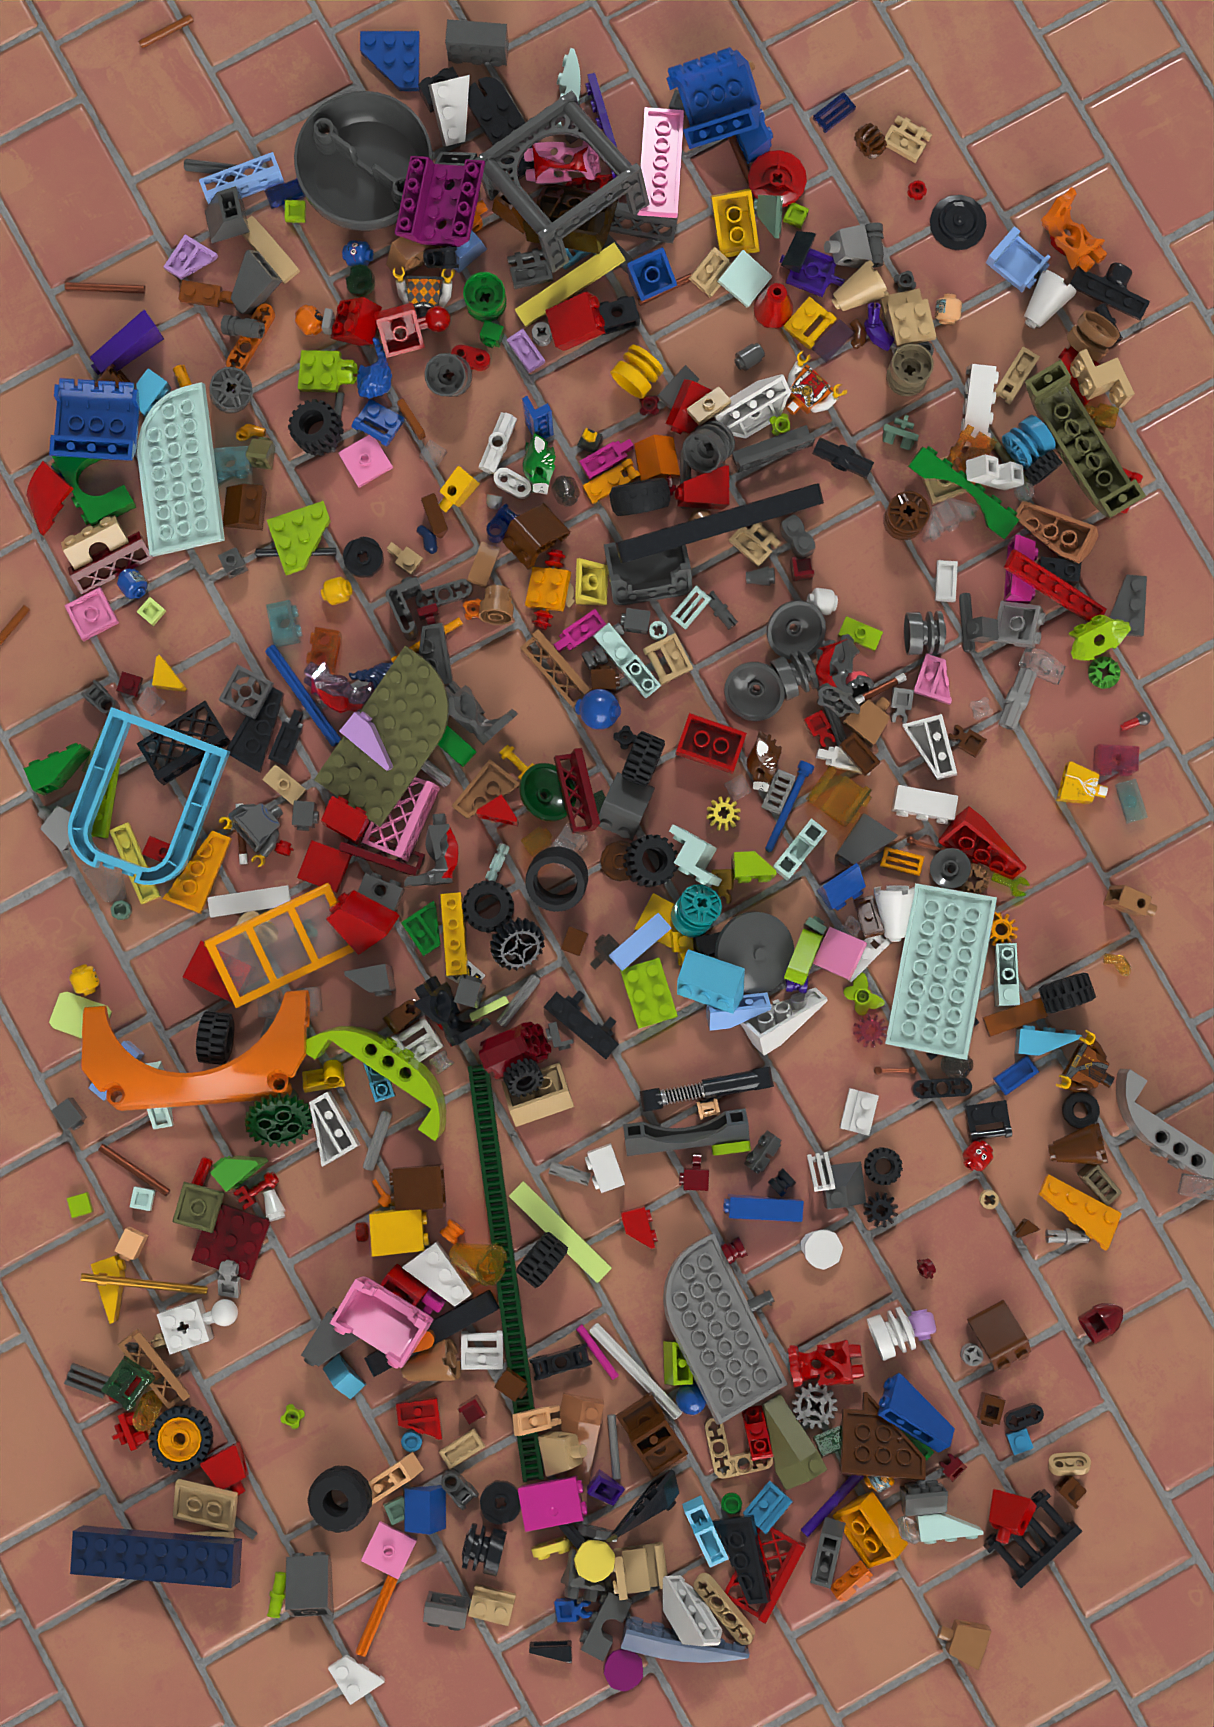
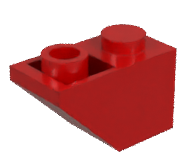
M645 1206L621 1211L626 1234L651 1249L655 1248L654 1242H658L655 1229H650L649 1222L653 1221L650 1209L645 1210Z

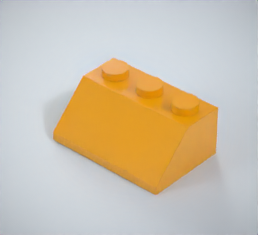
M873 1491L858 1496L832 1515L835 1520L846 1523L844 1533L868 1568L897 1559L908 1545V1542Z

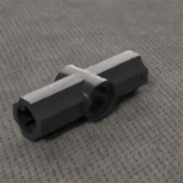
M821 437L812 453L821 459L831 462V465L838 470H848L867 479L874 464L873 461L856 454L852 448L846 445L838 446Z

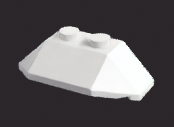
M781 374L758 380L730 397L731 404L714 415L716 421L722 422L729 427L733 436L745 439L771 424L770 418L782 414L787 399L791 394L784 375Z
M681 1575L664 1576L663 1612L681 1643L695 1646L719 1645L722 1629L707 1604L692 1586L684 1582L685 1579Z

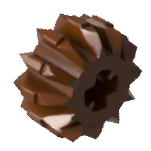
M872 123L865 124L855 133L854 140L856 141V146L859 147L865 157L867 156L869 159L879 157L886 149L887 141L885 136L876 125L874 126Z

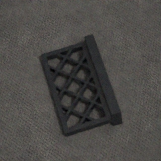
M203 701L163 726L190 737H201V741L222 749L231 742L206 701ZM205 708L208 712L206 721L196 719L198 712ZM185 720L191 721L189 731L179 730L181 723ZM195 722L204 724L202 734L193 732ZM209 725L216 726L219 730L213 736L206 735ZM154 732L136 744L153 770L156 779L163 786L202 762L205 754L204 750L189 746L188 744L175 743V739H172L171 742L163 741V735ZM150 742L157 743L154 753L147 752L144 746ZM161 744L170 745L168 755L158 754ZM174 746L184 748L182 755L178 758L172 757ZM157 757L166 759L165 766L159 770L155 766Z

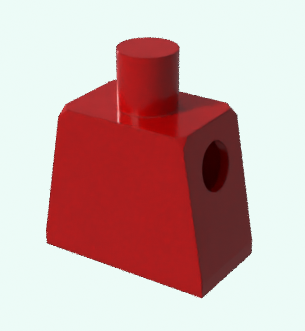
M239 1441L204 1459L200 1463L202 1469L216 1488L226 1489L230 1487L232 1492L238 1493V1496L246 1491L241 1480L249 1475V1470Z
M993 1489L989 1523L998 1530L996 1541L1008 1544L1011 1534L1018 1536L1024 1534L1037 1507L1030 1498Z

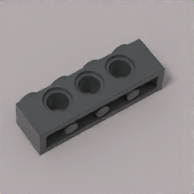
M466 975V978L460 977L454 1002L480 1009L486 985L482 984V980L469 975Z

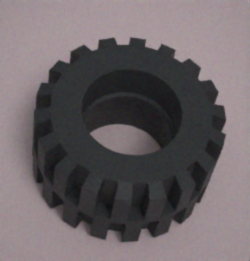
M312 399V402L309 400L304 401V405L299 404L297 406L298 409L292 411L293 417H289L291 424L288 425V429L290 430L291 437L304 452L315 456L318 453L320 456L324 455L325 451L327 453L331 452V448H336L338 446L336 443L342 440L340 435L343 434L344 430L341 418L323 400L319 402L317 399ZM324 421L323 426L318 432L308 434L309 429L314 423Z
M641 731L637 735L622 771V778L646 787L659 762L665 746V740Z
M652 834L643 836L630 843L631 846L625 850L627 854L623 856V859L626 860V863H623V867L628 869L625 872L626 875H631L632 878L630 880L632 882L637 881L639 886L654 887L668 882V879L674 876L673 872H676L678 869L674 863L676 860L675 855L678 852L677 850L673 851V843L668 844L666 837L661 838V835L657 834L654 836ZM647 849L655 852L659 858V867L655 873L648 871L643 865L642 857Z
M481 881V883L474 884L471 889L469 888L466 896L464 895L462 904L463 915L467 922L478 931L486 933L496 932V928L501 929L503 927L502 922L508 924L509 920L512 919L514 901L510 892L502 884L495 881ZM485 895H493L500 902L498 915L491 919L481 917L476 909L478 900Z
M1079 973L1044 984L1038 989L1046 1013H1056L1070 1009L1096 998L1088 973Z
M204 1012L199 1022L196 1038L198 1062L218 1065L227 1063L234 1040V1019L232 1014Z
M546 1232L517 1266L516 1273L534 1288H537L558 1266L567 1254L568 1247L552 1233Z

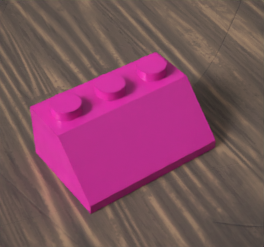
M1015 535L1008 543L1007 559L1011 551L1016 549L1031 560H1037L1038 548H1035L1036 542L1021 535ZM1006 570L1003 601L1029 604L1031 600H1034L1035 588Z

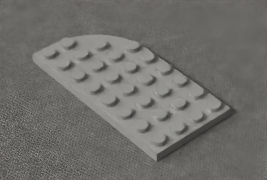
M714 1233L688 1246L675 1259L667 1274L663 1293L664 1310L669 1327L716 1424H722L786 1386L787 1382Z

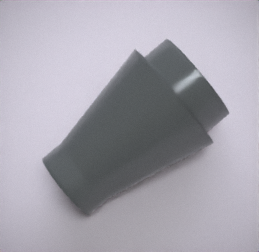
M767 566L746 572V583L766 586L775 584V570Z

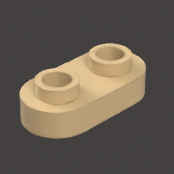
M1082 1452L1056 1453L1050 1456L1048 1463L1050 1472L1057 1476L1083 1475L1089 1472L1091 1466L1089 1456Z

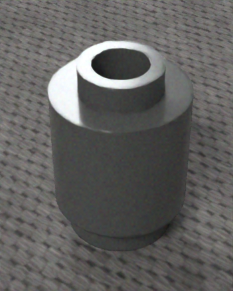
M758 343L750 344L735 354L734 362L740 370L747 371L762 361V358L765 357L764 350Z

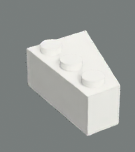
M470 75L428 85L443 147L465 142Z
M942 714L902 724L903 729L937 780L957 775Z

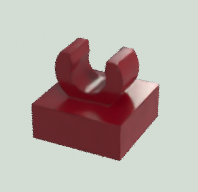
M436 603L417 608L420 620L426 619L428 625L436 624L434 616L440 615Z
M948 1453L947 1455L951 1459V1463L949 1465H945L942 1461L939 1463L944 1469L942 1472L953 1482L967 1466L958 1457L955 1459L952 1454Z

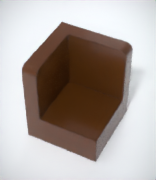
M569 926L561 950L580 956L589 934Z
M1072 1475L1065 1476L1054 1487L1076 1510L1079 1507L1076 1503L1087 1492Z

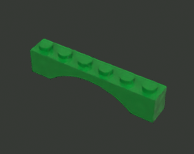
M922 446L907 467L924 479H943L965 489L980 506L985 518L986 527L1002 539H1005L1020 519L1016 517L1018 513L1009 506L1007 509L1000 505L1002 501L993 494L989 497L984 493L986 489L979 483L974 485L968 481L967 475L963 471L956 472L952 468L954 464L946 458L943 460L939 459L936 456L938 452L933 448Z

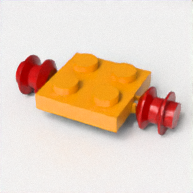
M551 549V552H546L550 557L544 563L549 568H532L525 601L526 607L540 609L534 612L537 619L532 621V623L535 624V628L547 630V627L552 626L548 623L549 619L553 618L552 614L548 612L549 610L564 611L572 573L569 570L560 569L564 567L561 559H565L566 556L563 555V551Z

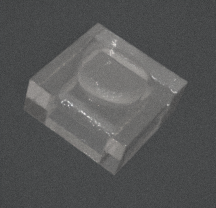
M429 440L419 454V458L437 468L446 455L447 450Z
M742 774L724 784L733 801H737L752 792Z
M905 1516L897 1519L901 1539L912 1544L921 1541L917 1521Z

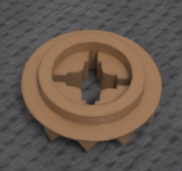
M971 863L969 878L973 873L976 878H981V880L975 882L974 888L972 882L966 881L959 889L963 892L982 894L988 888L990 878L987 870L981 865Z

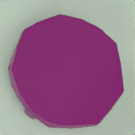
M619 1649L612 1651L607 1657L603 1673L609 1686L625 1692L639 1684L643 1678L642 1658L636 1652Z

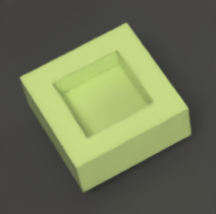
M149 597L137 613L154 626L166 613V610Z

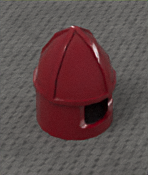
M1101 1303L1080 1315L1078 1321L1090 1340L1097 1344L1108 1336H1112L1119 1329L1123 1320V1308L1115 1304Z

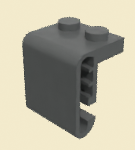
M407 577L401 581V584L386 591L388 602L408 641H413L418 636V628L405 602L422 591L417 577ZM405 615L410 626L408 630L404 629L399 617Z
M617 772L599 813V827L633 841L655 787L650 785L643 787L622 778V773Z

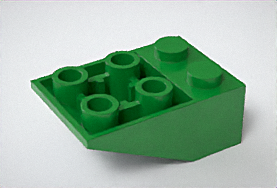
M74 743L67 746L65 751L60 753L56 751L48 754V758L42 761L38 759L30 762L29 766L23 769L32 790L45 796L63 788L87 759L91 750L82 744Z

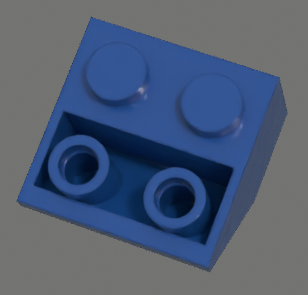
M760 109L758 128L735 135L747 164L754 162L760 155L770 151V147H772L773 133L771 128L767 127L764 122L765 115L762 109Z

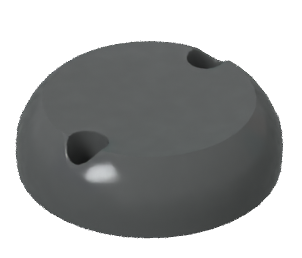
M354 91L328 100L308 117L296 141L294 166L303 194L322 217L343 228L371 231L386 228L397 223L410 156L429 157L433 161V151L426 128L419 117L406 104L386 94L372 91Z

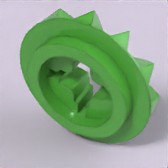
M1102 656L1090 664L1088 676L1093 685L1098 688L1107 689L1113 687L1119 681L1121 669L1118 666V662H1115L1112 657ZM1108 665L1107 672H1109L1111 675H1106L1102 679V672L1098 669L1103 670Z

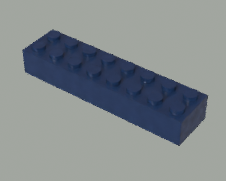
M83 1525L73 1531L70 1574L232 1588L240 1582L242 1539Z

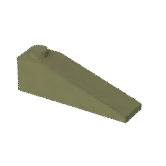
M778 1394L763 1403L766 1427L769 1431L771 1449L774 1456V1468L784 1489L788 1490L811 1481L828 1470L817 1449L782 1395Z

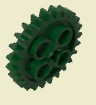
M280 1093L275 1098L271 1094L269 1099L261 1097V1103L254 1101V1106H249V1111L246 1112L245 1118L246 1132H249V1137H254L255 1142L261 1140V1145L268 1142L269 1147L273 1144H277V1147H280L281 1143L288 1146L290 1141L295 1144L296 1138L303 1140V1134L308 1135V1130L312 1129L313 1123L308 1103L304 1104L303 1099L297 1101V1096L289 1098V1094L281 1097Z

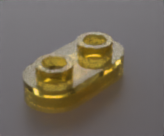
M153 1390L142 1395L134 1413L133 1425L138 1431H146L154 1426L163 1402Z

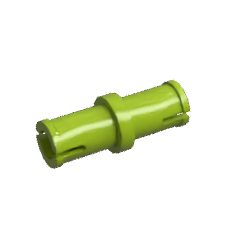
M275 1572L273 1589L269 1593L271 1599L267 1613L268 1617L280 1618L282 1603L286 1596L285 1572Z

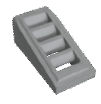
M777 769L761 808L780 815L796 776ZM778 777H781V778H783V779L788 780L789 783L786 784V783H784V782H782V781H779V780H777V779H778ZM775 784L783 788H786V791L784 792L777 788H774ZM771 793L783 796L782 800L772 796ZM768 800L779 803V807L769 804Z

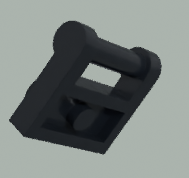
M1006 1100L965 1106L971 1143L986 1138L1012 1137ZM1002 1122L1003 1128L976 1132L975 1128L976 1125Z

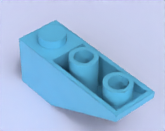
M1023 1025V1029H1016L1015 1054L1039 1056L1074 1042L1080 1036L1082 1037V1035H1077L1076 1030L1064 1029L1063 1033L1055 1032L1056 1028L1043 1027V1031H1037L1035 1026Z

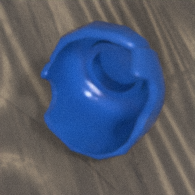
M693 1380V1384L680 1385L676 1393L678 1408L688 1415H696L701 1412L706 1405V1401L696 1381Z

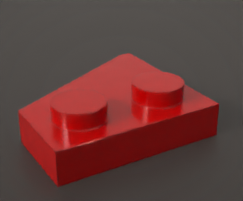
M438 1398L396 1403L398 1426L436 1437L435 1439L438 1440L443 1438Z

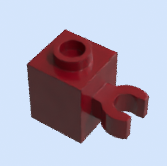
M692 1154V1168H684V1172L679 1174V1185H683V1190H709V1169H701V1154Z

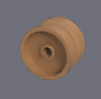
M1087 310L1077 320L1078 325H1074L1069 331L1067 340L1076 351L1080 352L1087 349L1092 360L1102 361L1109 352L1108 347H1112L1120 334L1117 328L1105 317Z

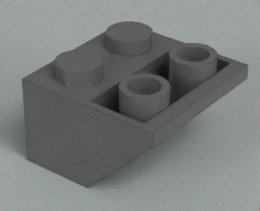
M236 186L218 191L205 209L212 244L250 232L244 203Z
M928 1480L925 1481V1484L917 1485V1482L905 1483V1486H900L902 1512L905 1517L947 1512L948 1491L941 1482Z

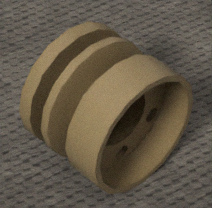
M919 344L903 345L896 350L886 373L889 387L901 396L910 397L920 393L933 371L934 361L931 353Z

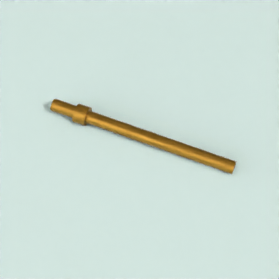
M81 1273L80 1279L82 1282L97 1283L99 1286L110 1284L207 1295L208 1286L107 1276V1273H99V1275Z

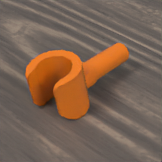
M374 1179L372 1183L381 1195L378 1203L383 1207H388L391 1203V1196Z

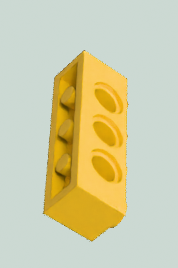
M461 892L440 894L446 976L469 975L465 919L462 909L463 894Z

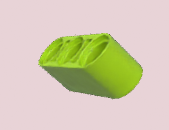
M803 929L784 979L804 986L823 935Z

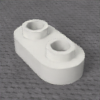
M500 468L495 472L494 482L498 488L518 499H525L530 495L531 484L526 478L508 468ZM502 477L508 478L506 482H501ZM522 486L525 488V490L523 492H519L518 488Z

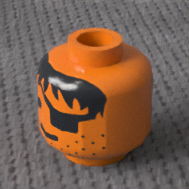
M303 305L296 311L295 323L305 335H318L322 331L323 316L315 306Z

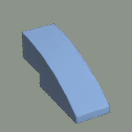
M657 913L616 948L609 957L623 971L671 929L670 925Z

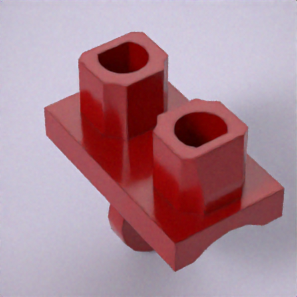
M127 1410L117 1416L120 1423L114 1425L117 1433L111 1436L113 1440L119 1438L121 1445L128 1443L130 1450L133 1451L149 1439L146 1428L137 1432L135 1430L134 1424L142 1421L139 1410L131 1412Z

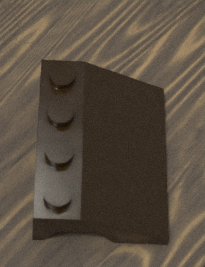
M547 184L540 192L536 205L551 222H554L596 191ZM619 198L562 238L565 248L599 254L607 241ZM524 220L523 226L526 240L541 244L537 233Z

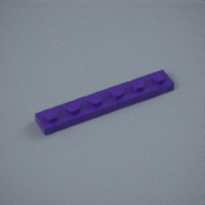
M587 74L588 83H585L587 95L592 97L590 101L592 112H596L598 117L595 118L596 125L617 147L596 74ZM611 170V176H612V180H613V179L616 178L617 176H616L615 173Z

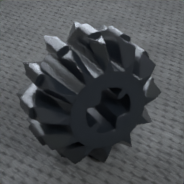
M875 1192L876 1199L874 1200L873 1197L868 1196L867 1198L871 1201V1204H863V1206L869 1208V1210L863 1211V1214L870 1215L867 1221L870 1223L874 1220L875 1227L879 1226L880 1221L883 1227L887 1226L886 1220L893 1224L894 1221L890 1218L891 1215L898 1216V1213L892 1211L897 1209L898 1205H890L894 1202V1197L887 1199L888 1194L885 1192L881 1198L879 1192ZM880 1204L885 1207L882 1215L876 1212V1208L879 1209L877 1206Z

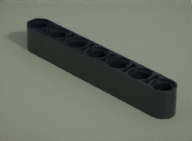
M487 1290L435 1318L429 1327L435 1334L433 1345L497 1311L500 1307L491 1290ZM376 1350L364 1358L373 1377L392 1368L387 1363L386 1354L380 1350ZM422 1351L412 1353V1355L410 1356V1358H411L412 1356H414V1355H416V1354L422 1352Z

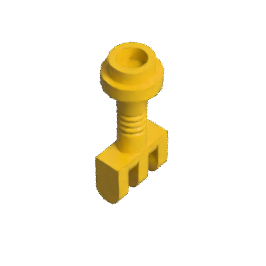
M507 744L499 753L502 755L501 758L503 760L507 757L522 772L518 776L521 780L524 772L534 764L531 763L527 767L512 752L515 748Z

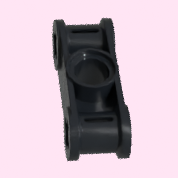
M587 1343L529 1359L535 1372L534 1380H542L555 1374L584 1368L593 1364L592 1360H589L586 1349L588 1347ZM579 1352H581L583 1360L580 1359ZM562 1356L566 1358L567 1362L564 1366L559 1367L555 1364V1360Z

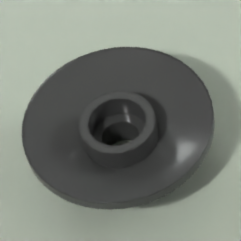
M947 848L941 850L933 857L930 873L933 880L939 886L954 889L962 886L968 880L971 873V863L962 851L955 848ZM950 866L955 867V871L953 873H949L948 871Z

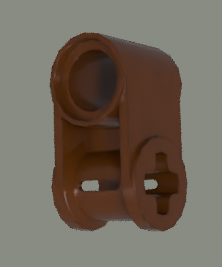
M411 999L404 1002L382 1018L394 1035L420 1015L421 1010L417 1007L414 1009L415 1014L407 1011L409 1009L408 1004L414 1005V1002L417 1000Z

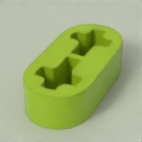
M750 1140L711 1145L713 1156L751 1151Z

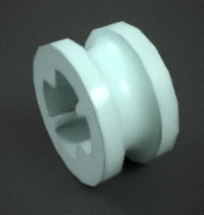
M655 621L650 625L649 635L652 639L659 641L666 637L667 627L663 622ZM660 626L662 627L661 631L664 633L662 635L659 633V636H657L653 628Z

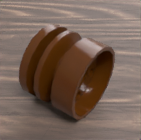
M914 491L898 493L891 499L883 519L885 529L891 537L908 541L917 537L922 532L930 517V507L927 500L921 494ZM905 510H908V513H912L910 517H908L907 513H904Z

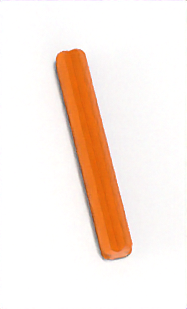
M390 1575L385 1580L357 1646L356 1654L365 1657L398 1581V1579Z

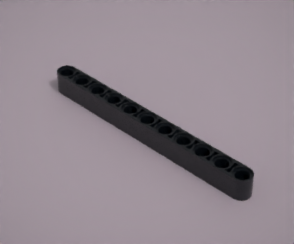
M820 484L809 485L617 542L615 544L620 563L636 560L823 504L824 500Z

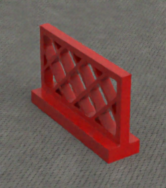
M775 1527L769 1530L773 1540L763 1543L760 1538L761 1529L757 1528L763 1562L767 1570L766 1577L769 1576L771 1583L769 1588L771 1600L768 1603H761L758 1611L748 1605L744 1593L742 1597L738 1598L728 1594L732 1586L739 1585V1581L734 1582L737 1577L736 1570L724 1591L734 1604L756 1616L764 1624H766L806 1547V1544L801 1541L798 1542ZM781 1540L790 1542L792 1544L790 1550L780 1554L777 1542ZM774 1543L777 1555L766 1557L763 1546ZM787 1555L785 1560L782 1561L781 1557ZM779 1558L780 1569L770 1572L767 1560ZM777 1574L776 1577H775V1579H774V1581H773V1580H772V1575Z

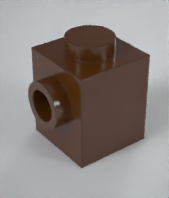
M600 666L599 669H591L592 690L603 689L609 692H616V686H620V675L615 674V669H611V666Z

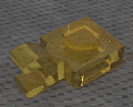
M1100 403L1097 408L1085 405V409L1090 417L1095 418V425L1111 429L1115 427L1119 412L1117 407Z

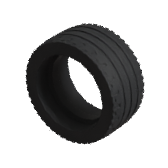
M561 846L549 847L539 852L531 861L526 873V889L531 900L542 909L553 912H562L574 907L584 896L588 884V869L581 856L575 851ZM546 864H563L575 874L577 879L576 887L567 894H552L539 883L538 871Z

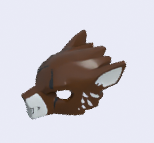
M759 731L757 740L748 755L746 765L753 778V789L767 792L770 782L777 771L776 767L782 753V747L775 745L777 740H771L770 734L767 736Z

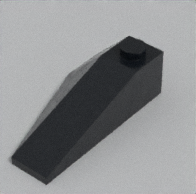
M672 1469L649 1484L606 1540L609 1543L664 1510L669 1511L676 1504L675 1499L679 1495L675 1472Z

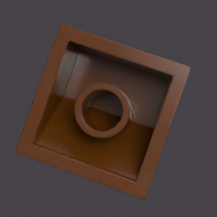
M243 483L226 488L223 527L263 531L267 491L263 485Z

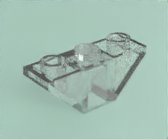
M948 498L937 504L930 511V517L926 523L922 538L923 541L930 540L933 542L942 536V532L946 530L951 532L959 527L958 523L964 520L966 523L976 517L975 514L980 508L976 504Z

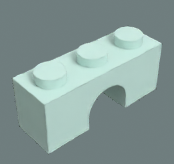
M811 818L773 865L776 872L788 881L826 834L827 830Z

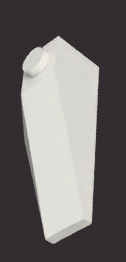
M817 988L807 990V993L799 992L793 994L790 999L781 1002L779 999L774 1000L773 1004H771V1010L741 1023V1026L751 1043L763 1055H766L781 1046L828 1000Z

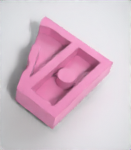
M925 654L914 687V693L950 705L952 699L949 692V679L946 672L945 659Z

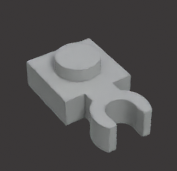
M893 687L890 707L896 708V710L891 715L892 722H895L896 717L901 715L902 723L906 724L907 715L905 709L911 710L914 690Z

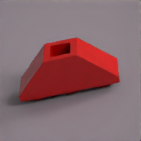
M762 1405L748 1407L742 1411L751 1459L755 1461L773 1457Z

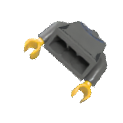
M262 803L258 805L244 804L239 805L229 813L228 818L221 817L219 823L227 820V825L223 829L229 830L233 826L256 853H260L251 859L254 862L259 857L261 863L258 867L265 864V857H268L277 844L280 835L278 830L280 823L277 818L283 815V812L277 805L268 810Z

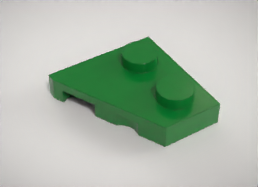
M434 901L401 922L423 956L441 946L437 909Z

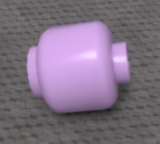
M927 1309L913 1311L908 1316L915 1337H918L919 1341L931 1339L930 1334L936 1332L933 1314L927 1312Z

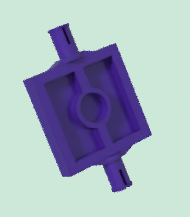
M810 249L800 273L790 270L786 283L823 298L826 288L831 283L841 287L845 279L834 275L836 264L833 257ZM782 254L779 263L783 262L785 255Z

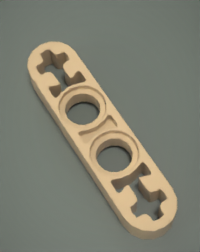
M707 1573L699 1574L694 1582L695 1591L738 1643L742 1645L750 1644L755 1636L754 1627L711 1575ZM713 1597L720 1598L723 1604H716L713 1601ZM726 1614H733L736 1617V1621L729 1620Z

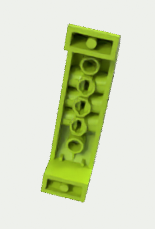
M356 1026L330 1028L306 1040V1054L313 1059L322 1056L330 1044L334 1042L421 1101L431 1110L418 1130L434 1141L442 1135L446 1125V1104L442 1089L432 1072L423 1063L416 1060L415 1054L406 1048L401 1050L397 1047L398 1043L390 1037L385 1038L377 1032ZM372 1044L376 1046L377 1051L373 1049ZM389 1056L393 1057L394 1063L390 1061ZM406 1067L411 1070V1074L406 1071Z

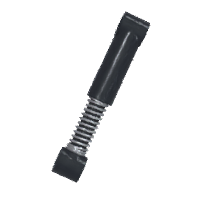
M768 1066L702 1079V1082H699L698 1085L695 1083V1085L691 1084V1086L688 1084L687 1087L686 1085L684 1087L680 1086V1088L677 1086V1089L674 1087L673 1089H666V1091L654 1088L639 1091L643 1112L661 1109L664 1105L672 1104V1102L676 1103L678 1101L679 1103L680 1100L683 1102V1100L687 1101V1099L690 1101V1098L692 1100L694 1098L697 1099V1097L701 1099V1096H703L707 1100L736 1093L774 1087L771 1068Z

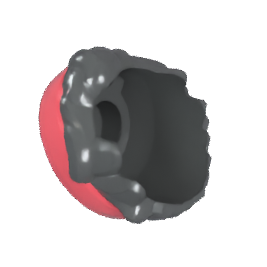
M864 671L848 673L845 680L846 685L853 689V695H851L853 698L874 687L873 680Z

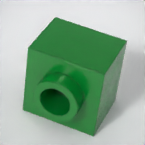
M485 320L480 332V340L488 347H500L505 334L504 326Z

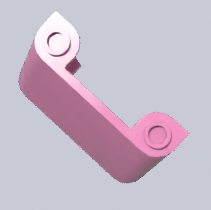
M362 1276L355 1279L330 1324L334 1326L333 1329L342 1335L352 1333L386 1354L387 1363L398 1369V1367H404L429 1329L433 1318L375 1281Z

